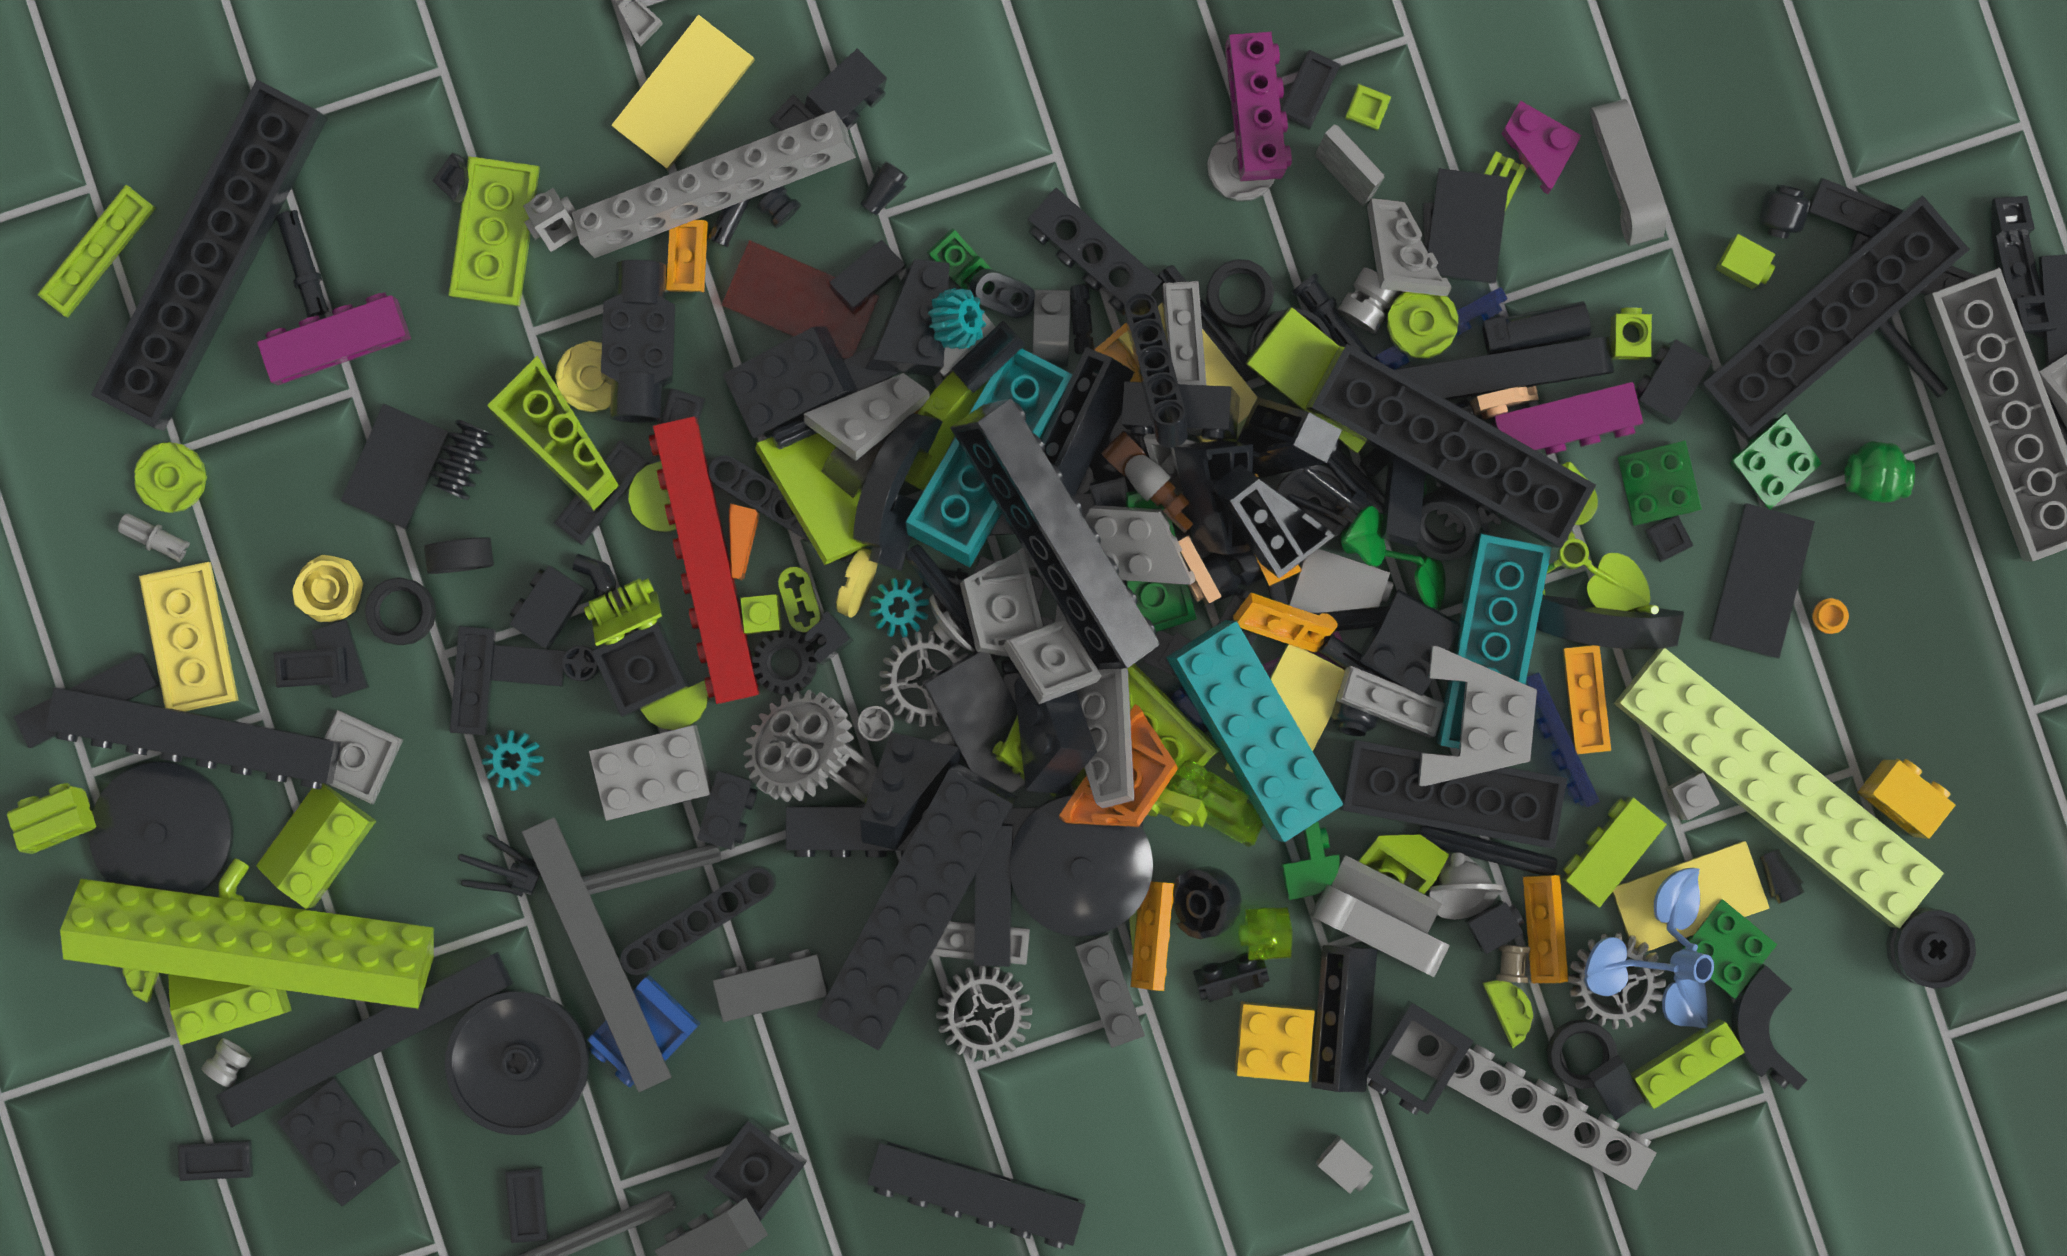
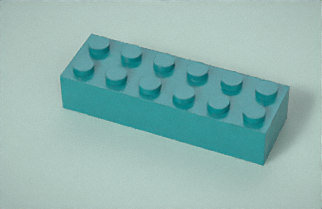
M1021 348L989 379L971 412L983 404L1012 399L1025 412V422L1031 432L1042 439L1073 374ZM956 437L908 517L906 526L909 536L971 567L1002 512Z
M1478 533L1472 551L1459 619L1461 624L1456 635L1454 654L1526 684L1552 547ZM1448 680L1443 702L1445 705L1436 742L1441 746L1459 749L1465 681Z
M1224 620L1166 657L1273 840L1285 843L1344 805L1237 621Z

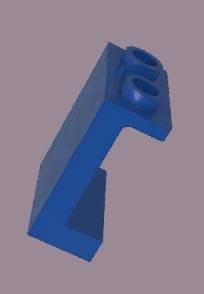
M648 975L636 987L634 993L666 1061L701 1023L657 981ZM605 1021L587 1039L592 1044L589 1050L601 1062L605 1063L609 1060L618 1069L615 1075L625 1085L631 1087L634 1081L608 1023Z

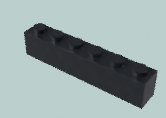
M883 1139L879 1143L867 1183L874 1186L873 1192L887 1197H894V1193L908 1196V1203L927 1208L929 1203L942 1207V1213L957 1218H962L963 1213L977 1217L976 1223L990 1228H996L997 1223L1011 1227V1234L1030 1239L1031 1234L1045 1237V1244L1064 1249L1065 1244L1074 1245L1085 1208V1200Z

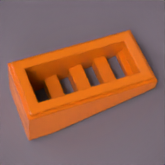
M730 504L732 578L742 580L745 578L760 514L755 509Z

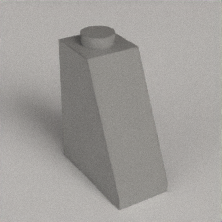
M1317 549L1302 561L1300 566L1302 572L1297 575L1288 605L1313 614L1377 608L1380 606L1381 601L1387 603L1393 582L1388 581L1390 572Z

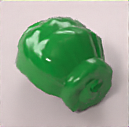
M1876 441L1865 443L1858 449L1856 454L1852 453L1848 456V465L1844 470L1845 489L1868 501L1888 503L1900 498H1907L1911 495L1915 483V463L1906 459L1901 448L1893 443Z

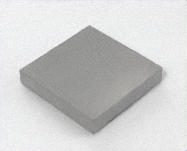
M1066 618L1006 640L1003 646L1039 704L1097 683L1102 676Z
M337 710L325 735V739L341 741L334 780L329 785L374 804L404 739Z

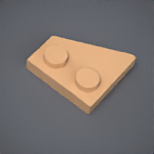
M1536 386L1529 388L1515 387L1477 396L1470 401L1474 415L1481 414L1482 419L1487 420L1508 412V407L1537 401L1539 398Z
M1189 536L1178 541L1182 548L1180 554L1188 571L1192 570L1195 575V582L1188 585L1196 602L1203 600L1207 606L1218 600L1222 596Z

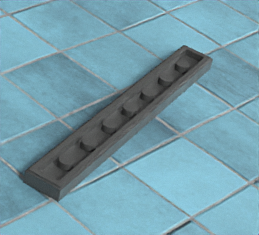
M553 817L522 831L638 1092L640 1093L672 1078L556 818Z

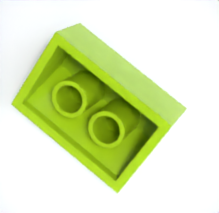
M322 783L321 789L312 788L256 867L276 888L305 909L313 908L376 823V820L331 787Z
M168 975L170 1012L180 1045L292 1011L286 990Z

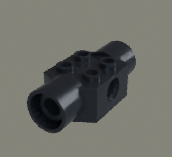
M623 260L617 262L615 297L604 301L601 378L611 385L610 418L612 420L629 423H653L660 421L661 389L673 383L675 304L665 299L666 265L660 262L650 260Z

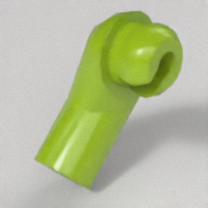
M234 858L219 881V898L244 901L243 896L237 895L236 891L238 884L249 869L247 864Z

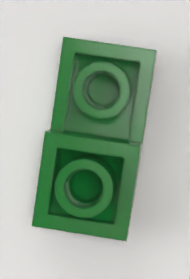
M951 229L926 252L936 262L950 263L949 278L960 289L970 290V282L973 276L980 270L991 269L954 229ZM989 281L984 284L982 291L988 287Z

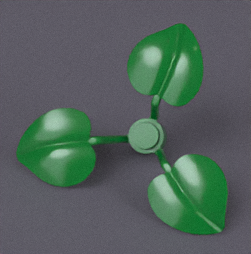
M1426 480L1424 483L1423 498L1426 495ZM1374 506L1365 507L1357 515L1351 526H1346L1341 532V544L1347 554L1358 553L1361 559L1370 567L1379 566L1384 556L1414 562L1418 566L1415 571V583L1421 599L1425 605L1440 611L1446 591V575L1441 561L1426 555L1422 559L1420 556L1386 550L1385 541L1381 538L1383 514L1380 515Z

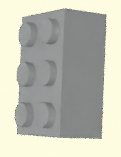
M697 725L589 751L606 821L711 795L712 784Z

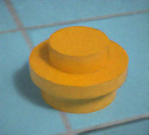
M1829 598L1820 601L1814 607L1812 619L1818 630L1826 634H1834L1845 628L1848 623L1849 613L1841 601Z

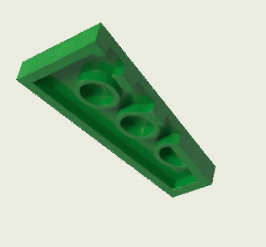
M1136 490L1126 493V507L1165 509L1161 504L1156 506L1151 499L1146 501ZM1166 516L1170 524V531L1175 536L1172 521ZM1126 581V587L1133 591L1138 600L1137 607L1143 617L1151 621L1156 632L1197 620L1188 584Z

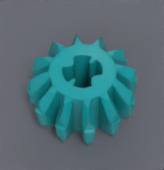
M956 288L939 293L937 298L932 299L933 309L928 312L932 318V324L929 327L935 330L934 339L941 341L943 348L965 349L975 345L977 340L983 338L981 328L985 327L986 323L982 319V314L985 310L979 307L980 298L973 297L971 290H956Z
M892 578L891 586L893 591L889 592L883 584H880L878 589L885 597L881 599L877 596H871L870 598L871 602L881 605L880 609L869 611L872 617L883 615V618L876 623V628L881 629L888 622L891 623L887 631V635L890 637L894 636L896 626H900V633L903 638L908 637L907 624L910 623L912 628L918 632L921 630V627L914 621L915 617L922 620L928 619V614L918 611V607L928 606L929 600H915L916 597L922 594L923 588L919 586L910 594L908 592L912 583L910 579L904 581L903 588L900 590L897 579ZM903 598L902 602L908 601L909 609L904 610V617L896 618L897 614L895 612L892 615L890 613V607L895 605V599Z
M514 730L508 731L507 742L503 736L496 734L494 740L498 748L493 745H486L484 748L487 752L493 754V758L482 759V764H493L494 767L486 773V777L491 779L499 774L500 776L496 782L498 788H503L509 778L511 791L518 790V778L525 787L530 786L532 783L527 773L533 776L541 774L539 769L532 767L533 762L540 763L544 761L543 756H532V752L540 747L539 743L534 742L526 747L529 734L523 733L517 741ZM508 752L520 755L521 761H517L520 764L517 769L514 766H506L505 760H509L506 757Z

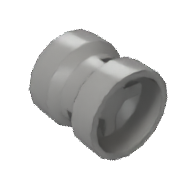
M871 706L861 712L857 725L859 732L864 738L870 741H881L889 737L893 731L894 719L887 709Z
M221 1038L215 1047V1055L213 1058L206 1060L201 1070L217 1083L231 1088L237 1080L236 1073L240 1068L246 1067L251 1056L237 1044L228 1039Z

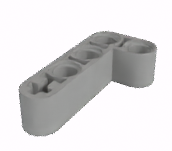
M1627 99L1592 107L1590 109L1592 126L1621 206L1620 222L1627 245L1632 246L1663 237L1667 222L1665 204Z
M1328 884L1325 890L1321 892L1310 914L1323 923L1432 977H1435L1450 945Z

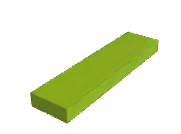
M125 185L37 295L68 318L154 212L156 207L131 187Z

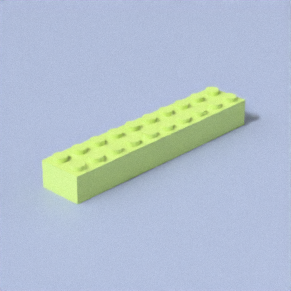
M1659 648L1655 651L1613 703L1696 771L1703 772L1707 780L1888 926L1900 929L1944 874V872L1666 648Z

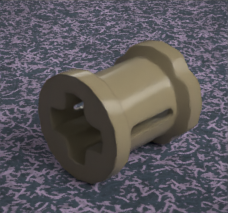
M1516 945L1500 946L1498 950L1502 952L1500 973L1496 975V980L1528 983V977L1525 976L1526 954L1530 953V947Z

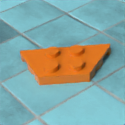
M1135 704L1130 711L1134 801L1101 808L1095 803L1086 775L1059 814L1063 822L1139 827L1178 770L1175 761L1138 705Z

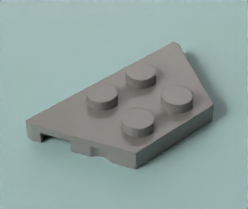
M1097 505L1089 509L1085 521L1100 536V546L1105 554L1117 564L1119 568L1118 575L1121 580L1188 585L1195 582V575L1192 570L1188 571L1180 554L1182 548L1177 538L1170 531V524L1163 513V509Z

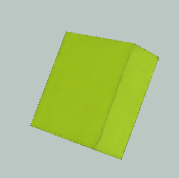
M1358 84L1345 119L1378 131L1391 96Z

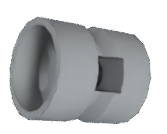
M1364 267L1353 284L1355 292L1347 293L1337 311L1356 326L1376 334L1386 318L1384 310L1391 308L1394 300L1400 296L1402 291L1380 289L1377 272Z

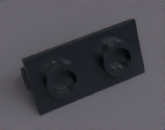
M1261 952L1254 954L1243 953L1233 960L1222 963H1208L1201 969L1193 971L1201 1001L1208 999L1209 1002L1233 996L1230 984L1237 982L1240 993L1264 987L1263 983L1270 982Z

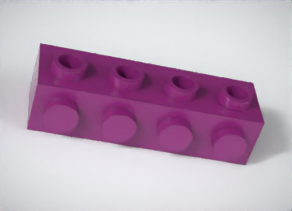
M1272 32L1231 34L1225 44V55L1240 182L1282 179L1287 167H1291L1292 156L1290 146L1284 144L1283 133L1287 132L1288 121L1286 111L1280 110L1279 99L1283 98L1284 87L1282 77H1277L1275 65L1279 64L1280 61L1278 43H1273Z
M385 292L375 294L365 299L367 304L353 308L352 304L344 305L332 310L333 316L321 320L319 316L310 317L300 321L299 328L286 331V328H279L266 333V339L257 342L271 383L279 386L410 340L411 336L398 299L392 295L387 296Z
M1633 382L1497 415L1490 419L1493 427L1536 451L1545 450L1546 456L1566 451L1565 444L1579 441L1580 447L1601 442L1600 435L1612 432L1615 438L1636 433L1634 427L1643 424Z

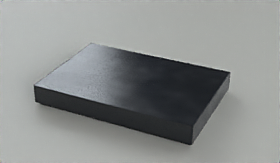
M1443 168L1438 169L1427 252L1433 253L1438 261L1436 268L1441 277L1490 284L1496 283L1510 177Z
M383 403L341 501L404 529H408L429 482L431 472L437 464V459L441 455L450 432Z

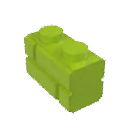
M64 783L50 788V795L40 799L38 796H32L18 801V808L7 813L10 827L14 832L13 837L17 849L20 852L34 854L95 829L96 824L92 811L89 809L90 804L86 791L82 788L70 786L69 783Z

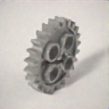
M808 690L805 696L797 691L794 693L792 701L786 696H782L781 706L777 707L773 703L769 704L771 710L769 715L759 714L763 723L761 726H751L756 735L755 737L746 738V742L752 748L743 753L750 760L744 766L751 772L749 778L757 784L756 786L765 794L768 793L773 799L777 800L781 797L786 802L790 801L792 795L798 801H802L804 791L814 797L817 785L827 789L826 778L828 776L835 779L838 778L834 769L836 766H846L841 757L842 755L850 754L852 750L845 743L854 739V736L847 731L852 727V723L846 719L848 714L833 698H828L822 692L815 695L811 690Z

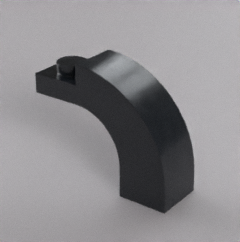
M1762 964L1734 1001L1732 1032L1745 1052L1741 1055L1743 1061L1756 1075L1762 1077L1771 1069L1772 1071L1768 1076L1785 1090L1789 1085L1791 1088L1799 1090L1807 1079L1775 1050L1769 1034L1771 1016L1776 1007L1791 992L1792 988L1770 968Z

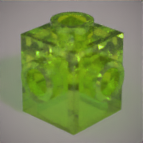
M1288 907L1245 910V924L1239 925L1240 946H1246L1249 960L1291 958L1292 926Z

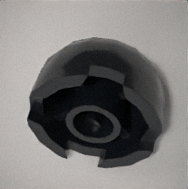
M1205 866L1190 869L1176 877L1173 883L1172 907H1175L1176 915L1180 920L1176 924L1184 933L1201 940L1218 936L1234 925L1241 911L1242 898L1240 889L1231 876L1221 869Z

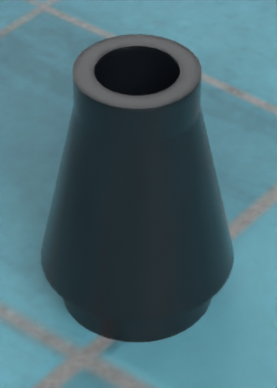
M885 161L882 167L877 166L866 195L860 204L878 216L880 211L907 187L905 182L909 177L900 169Z
M1779 849L1760 857L1771 898L1775 897L1778 904L1804 893L1801 886L1804 882L1785 860Z

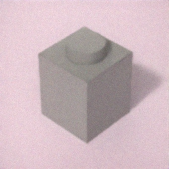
M1694 772L1665 788L1681 820H1690L1720 804L1703 772Z
M1339 1135L1315 1161L1319 1168L1350 1194L1355 1188L1361 1191L1373 1176L1370 1173L1373 1165Z

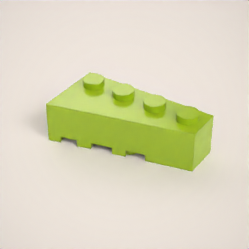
M538 355L487 405L493 416L593 511L619 486Z

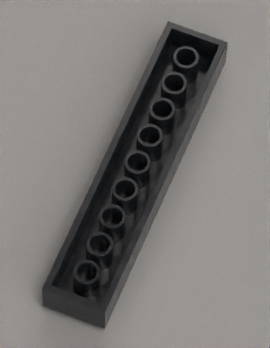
M256 79L91 394L92 396L153 428L165 430L274 223L275 217L278 215L328 120L321 112Z

